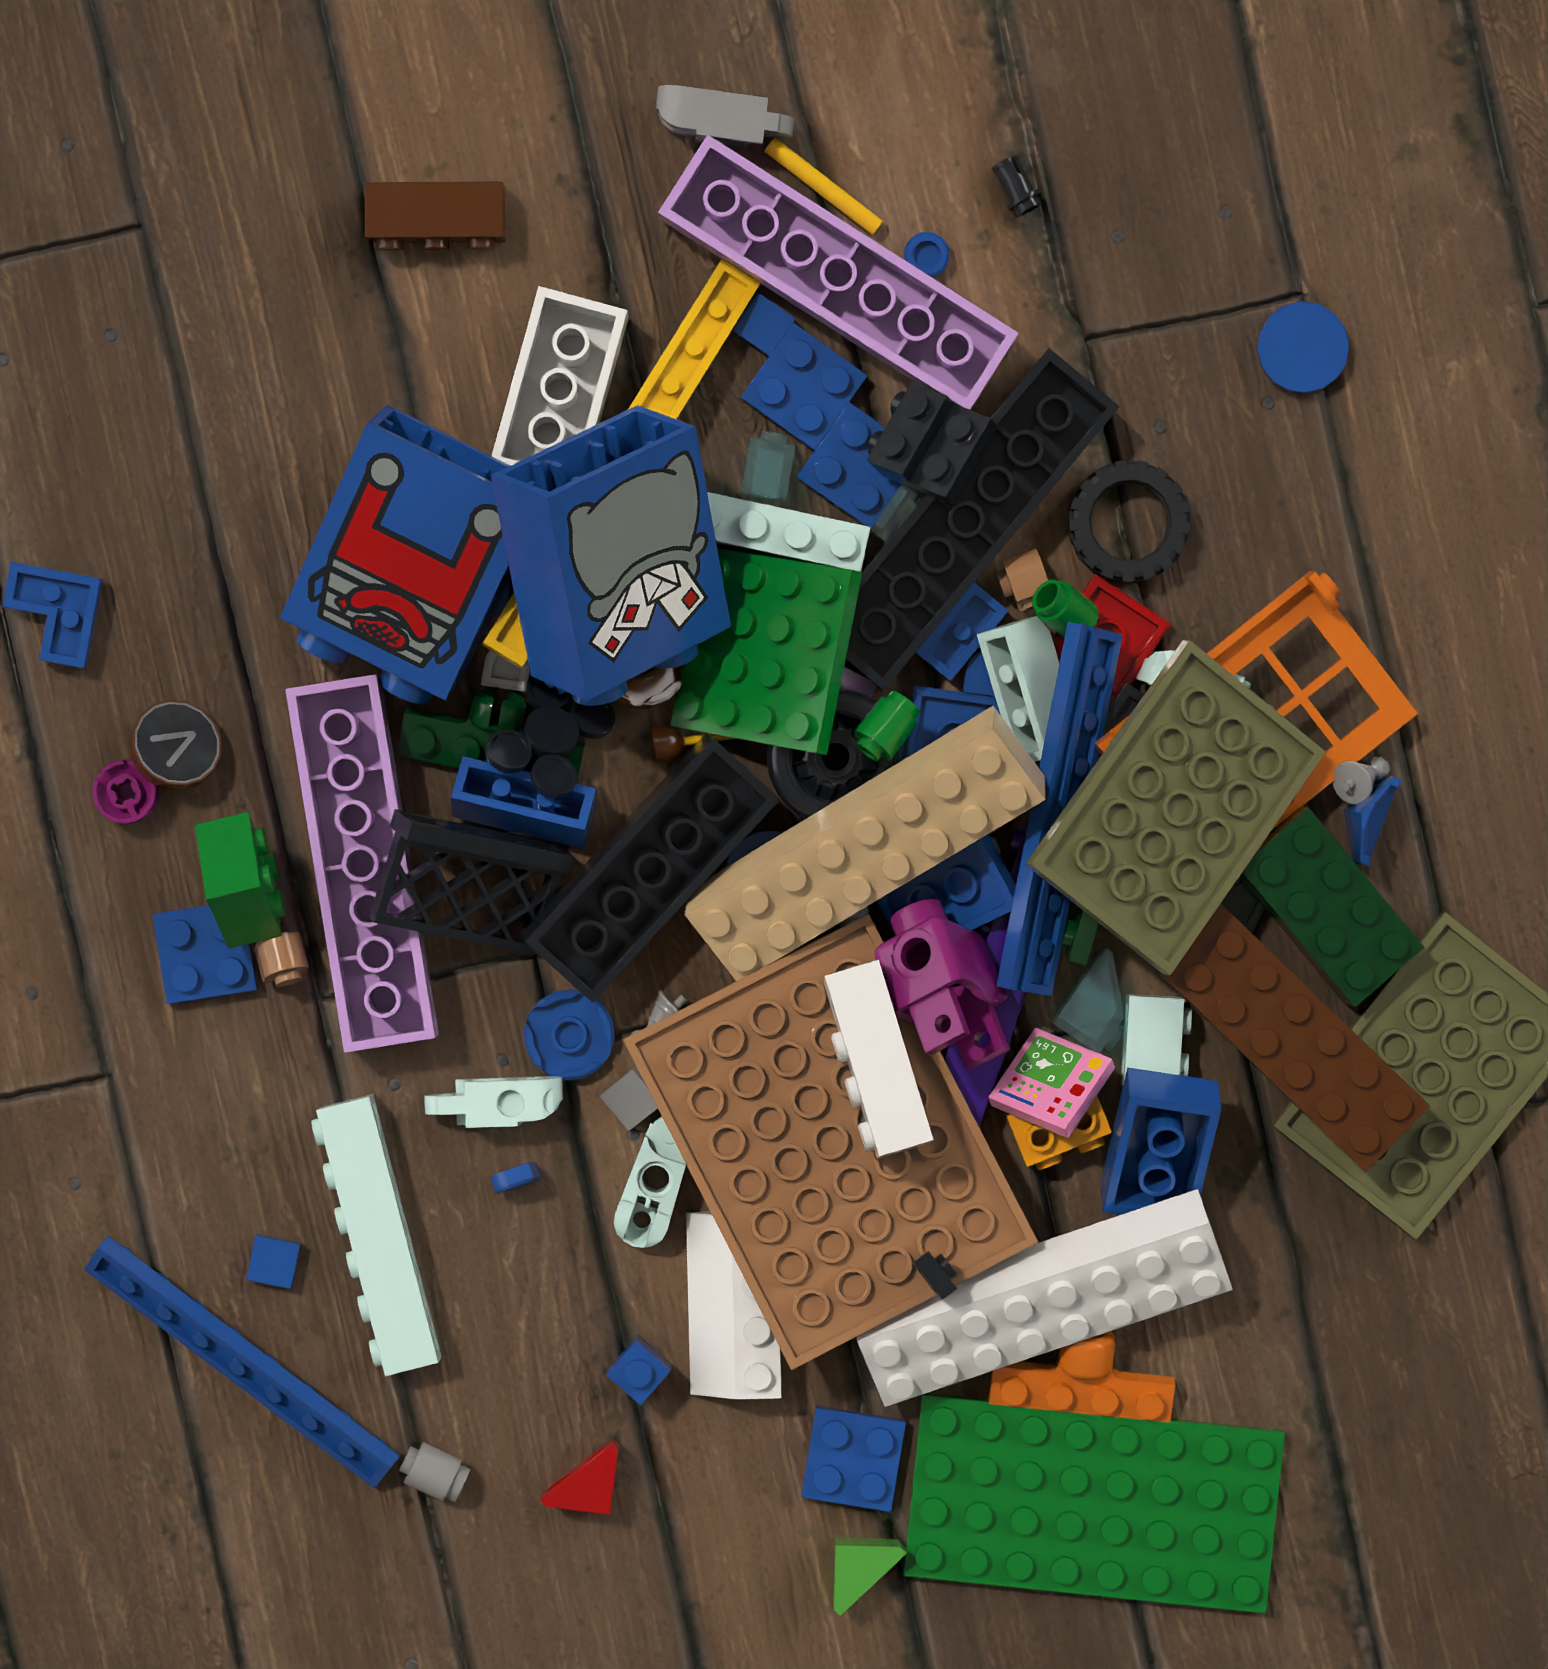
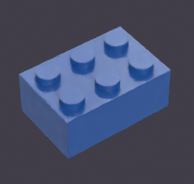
M1127 1067L1101 1179L1103 1212L1122 1215L1198 1189L1201 1195L1221 1113L1218 1081Z

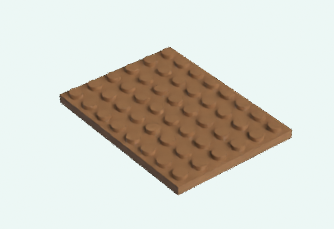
M869 914L623 1039L791 1370L936 1296L935 1292L912 1264L929 1251L934 1258L939 1254L946 1258L958 1275L951 1280L954 1285H957L1039 1243L940 1051L933 1055L925 1053L915 1024L896 1017L933 1141L929 1144L879 1159L876 1158L874 1150L865 1151L858 1125L866 1121L861 1105L852 1108L844 1081H846V1078L852 1077L847 1061L838 1062L831 1037L833 1033L838 1032L823 982L826 975L876 961L875 950L884 942Z

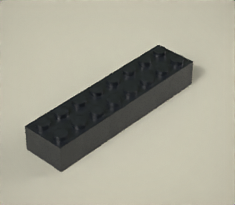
M1048 348L991 417L998 427L954 504H949L927 494L862 572L845 661L864 677L871 680L883 692L1120 406Z

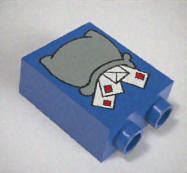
M637 405L490 475L532 677L571 693L573 700L578 704L587 706L607 704L619 699L626 693L627 680L652 667L665 669L689 663L698 655L697 644L731 627L697 432L694 425Z

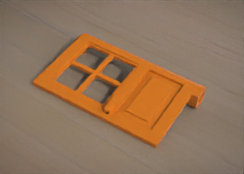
M1309 571L1206 653L1233 676L1262 654L1293 695L1276 711L1284 717L1300 704L1332 745L1326 750V753L1273 829L1335 780L1334 770L1340 763L1346 761L1358 762L1418 714L1338 610L1339 603L1336 597L1341 592L1332 579L1324 572L1318 575L1315 571ZM1308 617L1340 659L1301 690L1269 647ZM1347 667L1378 707V710L1343 738L1339 739L1308 697ZM1128 717L1094 743L1101 756Z

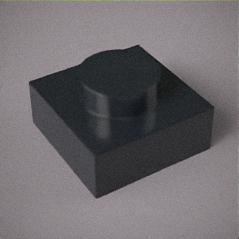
M928 1251L912 1263L940 1300H943L957 1289L951 1280L958 1275L942 1254L934 1258Z

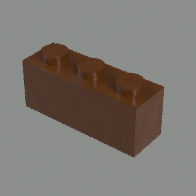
M503 181L365 182V238L369 243H376V249L382 251L404 250V243H422L423 250H449V242H468V249L493 250L495 249V242H506Z

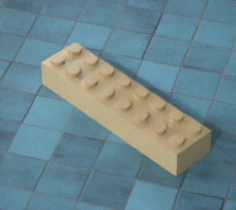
M991 706L706 879L687 900L685 916L732 977L738 981L768 966L1045 800V776L996 708Z

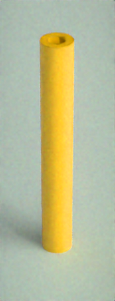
M776 137L765 149L764 152L872 236L883 223V220Z

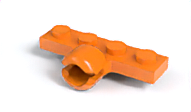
M1112 1331L1060 1348L1059 1358L1055 1363L1043 1364L1020 1361L993 1370L988 1400L989 1404L1170 1423L1175 1392V1377L1121 1372L1114 1369L1113 1360L1116 1343Z

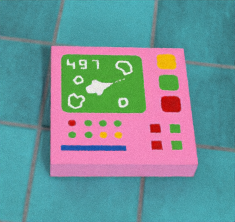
M1035 1028L988 1099L991 1106L1069 1138L1115 1069L1113 1060L1107 1056Z

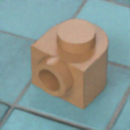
M1037 549L1002 560L1004 569L996 572L1004 597L1013 595L1019 612L1033 609L1032 598L1035 591L1042 583L1048 580Z
M300 932L282 933V936L256 943L254 951L263 984L275 981L277 987L288 986L300 982L303 979L302 975L308 973L309 965Z

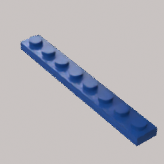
M109 1236L100 1244L84 1268L87 1273L371 1487L375 1488L400 1456L390 1449L382 1439L373 1436L354 1422L345 1411L337 1409L317 1394L313 1387L297 1379L281 1367L276 1359L264 1354L244 1339L240 1332L232 1327H228L208 1312L203 1304L191 1299L171 1284L166 1276L155 1272L135 1257L130 1249L118 1244Z

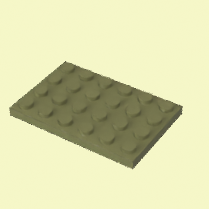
M1183 640L1025 865L1161 973L1171 975L1326 751L1192 641Z
M1442 912L1419 940L1425 948L1387 980L1350 1027L1430 1107L1366 1172L1360 1169L1291 1101L1272 1124L1416 1240L1548 1077V994L1446 912Z

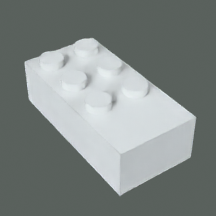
M538 286L492 457L513 465L600 423L629 319L627 310Z
M879 960L824 976L823 983L838 1032L833 1033L831 1037L838 1062H848L852 1077L846 1078V1081H844L852 1108L861 1105L866 1121L858 1125L865 1151L874 1150L876 1158L879 1159L931 1143L933 1141L932 1133Z

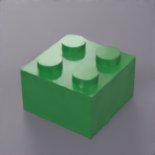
M249 812L195 825L206 901L228 949L282 936L279 918L286 916V909L280 889L276 890L274 880L280 879V873L274 853H269L268 841L263 827L255 829Z

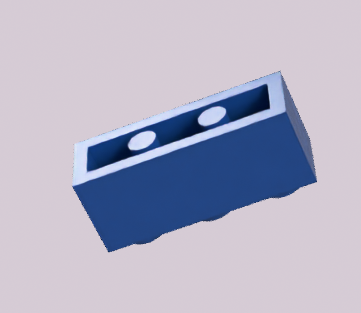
M465 756L462 757L451 795L452 817L585 849L596 810V788L575 784L573 791L566 797L560 799L547 798L539 794L532 786L530 780L531 772L522 770L517 773H504L495 769L489 762Z

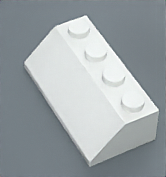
M710 1211L686 1212L690 1394L727 1399L781 1398L780 1347Z

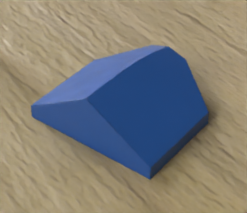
M1395 777L1381 779L1373 786L1372 793L1367 799L1357 805L1350 804L1343 809L1353 862L1365 866L1370 865L1371 853L1396 789H1399L1401 779Z

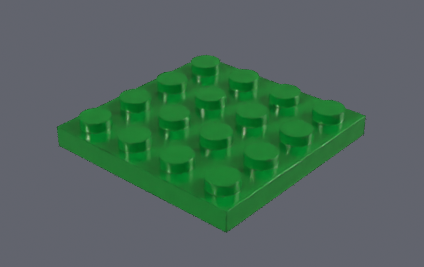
M717 549L731 627L697 644L698 655L696 658L685 664V668L682 666V683L677 691L671 726L827 755L862 572Z

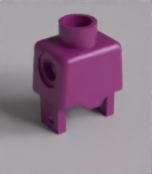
M939 900L918 901L897 911L890 921L895 937L880 944L876 948L874 955L875 960H879L896 1017L915 1024L925 1053L933 1055L956 1043L965 1068L972 1070L1010 1050L994 1009L995 1006L1007 999V994L1004 988L996 986L998 972L983 937L975 931L949 921L943 904ZM955 983L961 984L960 986L953 987ZM989 1033L990 1042L986 1047L982 1048L980 1039L982 1035Z

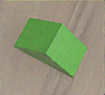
M835 1538L833 1605L835 1612L839 1616L907 1554L905 1545L899 1539Z

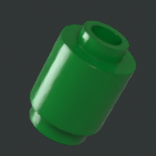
M1054 579L1045 581L1037 588L1032 598V606L1036 611L1037 617L1063 638H1065L1068 622L1096 627L1099 615L1097 606L1065 581Z
M891 691L887 697H880L854 731L855 736L859 740L856 744L857 748L876 762L881 757L891 760L917 727L916 719L921 714L920 710L909 699L895 691Z

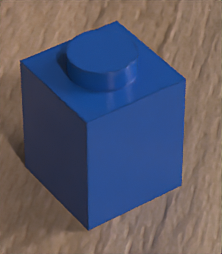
M638 1334L611 1364L606 1376L638 1404L642 1405L669 1374L672 1363Z

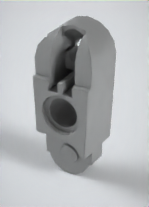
M661 85L658 87L655 110L659 114L661 124L672 133L695 137V142L702 143L708 134L725 146L747 148L749 144H763V137H793L795 118L780 113L767 112L768 98L678 85Z

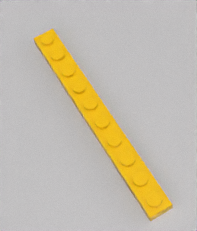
M721 259L629 409L638 405L677 419L761 283ZM513 593L482 645L522 669L528 658L516 598Z

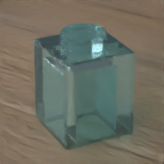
M761 431L760 439L750 437L741 489L742 495L782 502L787 501L796 445L787 444V435Z

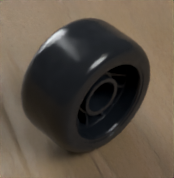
M840 688L829 745L833 743L841 744L849 753V761L841 770L834 771L828 769L822 761V754L768 744L767 768L770 780L781 800L796 814L807 819L904 760L903 745L891 760L881 757L878 762L864 755L856 746L859 740L855 736L854 731L877 701L860 692Z

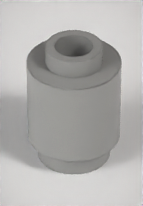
M422 1442L419 1450L410 1446L399 1471L407 1474L403 1482L404 1484L440 1501L447 1498L455 1502L470 1469L461 1465V1459Z

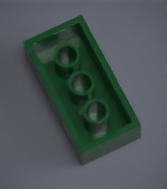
M1302 806L1275 827L1239 876L1341 1001L1353 1007L1360 1004L1425 948L1308 807Z

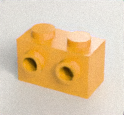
M1098 1096L1095 1097L1069 1138L1005 1112L1025 1165L1029 1167L1035 1164L1037 1170L1063 1161L1061 1153L1078 1147L1080 1153L1098 1148L1105 1144L1103 1136L1112 1133Z

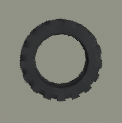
M1122 460L1096 470L1077 489L1068 511V535L1077 557L1093 573L1119 583L1142 582L1167 570L1183 552L1191 530L1190 507L1182 493L1181 486L1177 481L1168 476L1165 470L1159 467L1156 468L1144 461ZM1135 484L1146 487L1159 498L1166 511L1167 527L1162 542L1154 552L1141 559L1124 560L1111 556L1099 546L1092 534L1091 516L1094 505L1104 492L1116 485Z

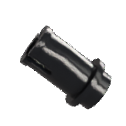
M1013 155L994 165L992 171L998 178L1010 202L1007 206L1008 210L1015 211L1017 217H1021L1042 205L1039 200L1041 192L1039 189L1034 190L1019 161L1018 155Z

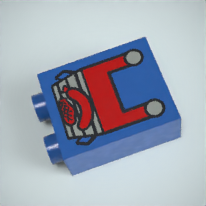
M387 404L367 422L281 613L280 619L300 628L296 638L297 643L310 654L329 662L345 663L351 653L383 669L379 677V683L388 692L403 700L417 704H426L429 702L432 694L446 700L464 678L511 578L490 476L511 465Z

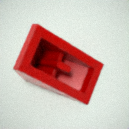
M615 1437L544 1490L540 1500L545 1507L610 1515L620 1446Z

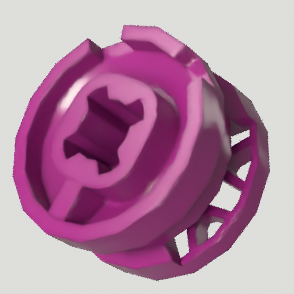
M119 760L111 762L102 768L97 778L94 779L92 794L94 804L103 816L113 822L126 824L139 822L150 816L159 804L161 789L160 786L148 782L135 768L133 760Z

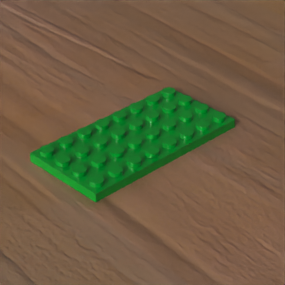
M929 1393L922 1394L906 1540L907 1554L904 1559L903 1576L1266 1614L1285 1432L1277 1429L1171 1419L1169 1423L989 1404L987 1399Z

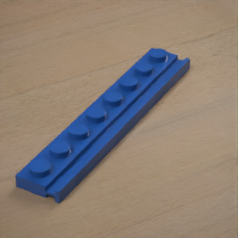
M1067 623L1039 769L1045 776V800L1031 808L996 985L998 987L1052 996L1071 900L1026 866L1025 863L1098 761L1099 752L1094 743L1103 737L1122 634L1089 627L1084 624Z

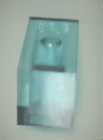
M1103 946L1051 1020L1053 1024L1097 1053H1100L1104 1047L1111 1051L1125 1031V1028L1120 1025L1125 1016L1114 956L1111 951Z

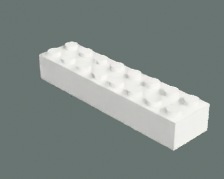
M1196 1189L1039 1242L955 1285L957 1289L943 1300H940L936 1295L860 1334L856 1338L882 1402L886 1407L1231 1291L1233 1288L1200 1193Z

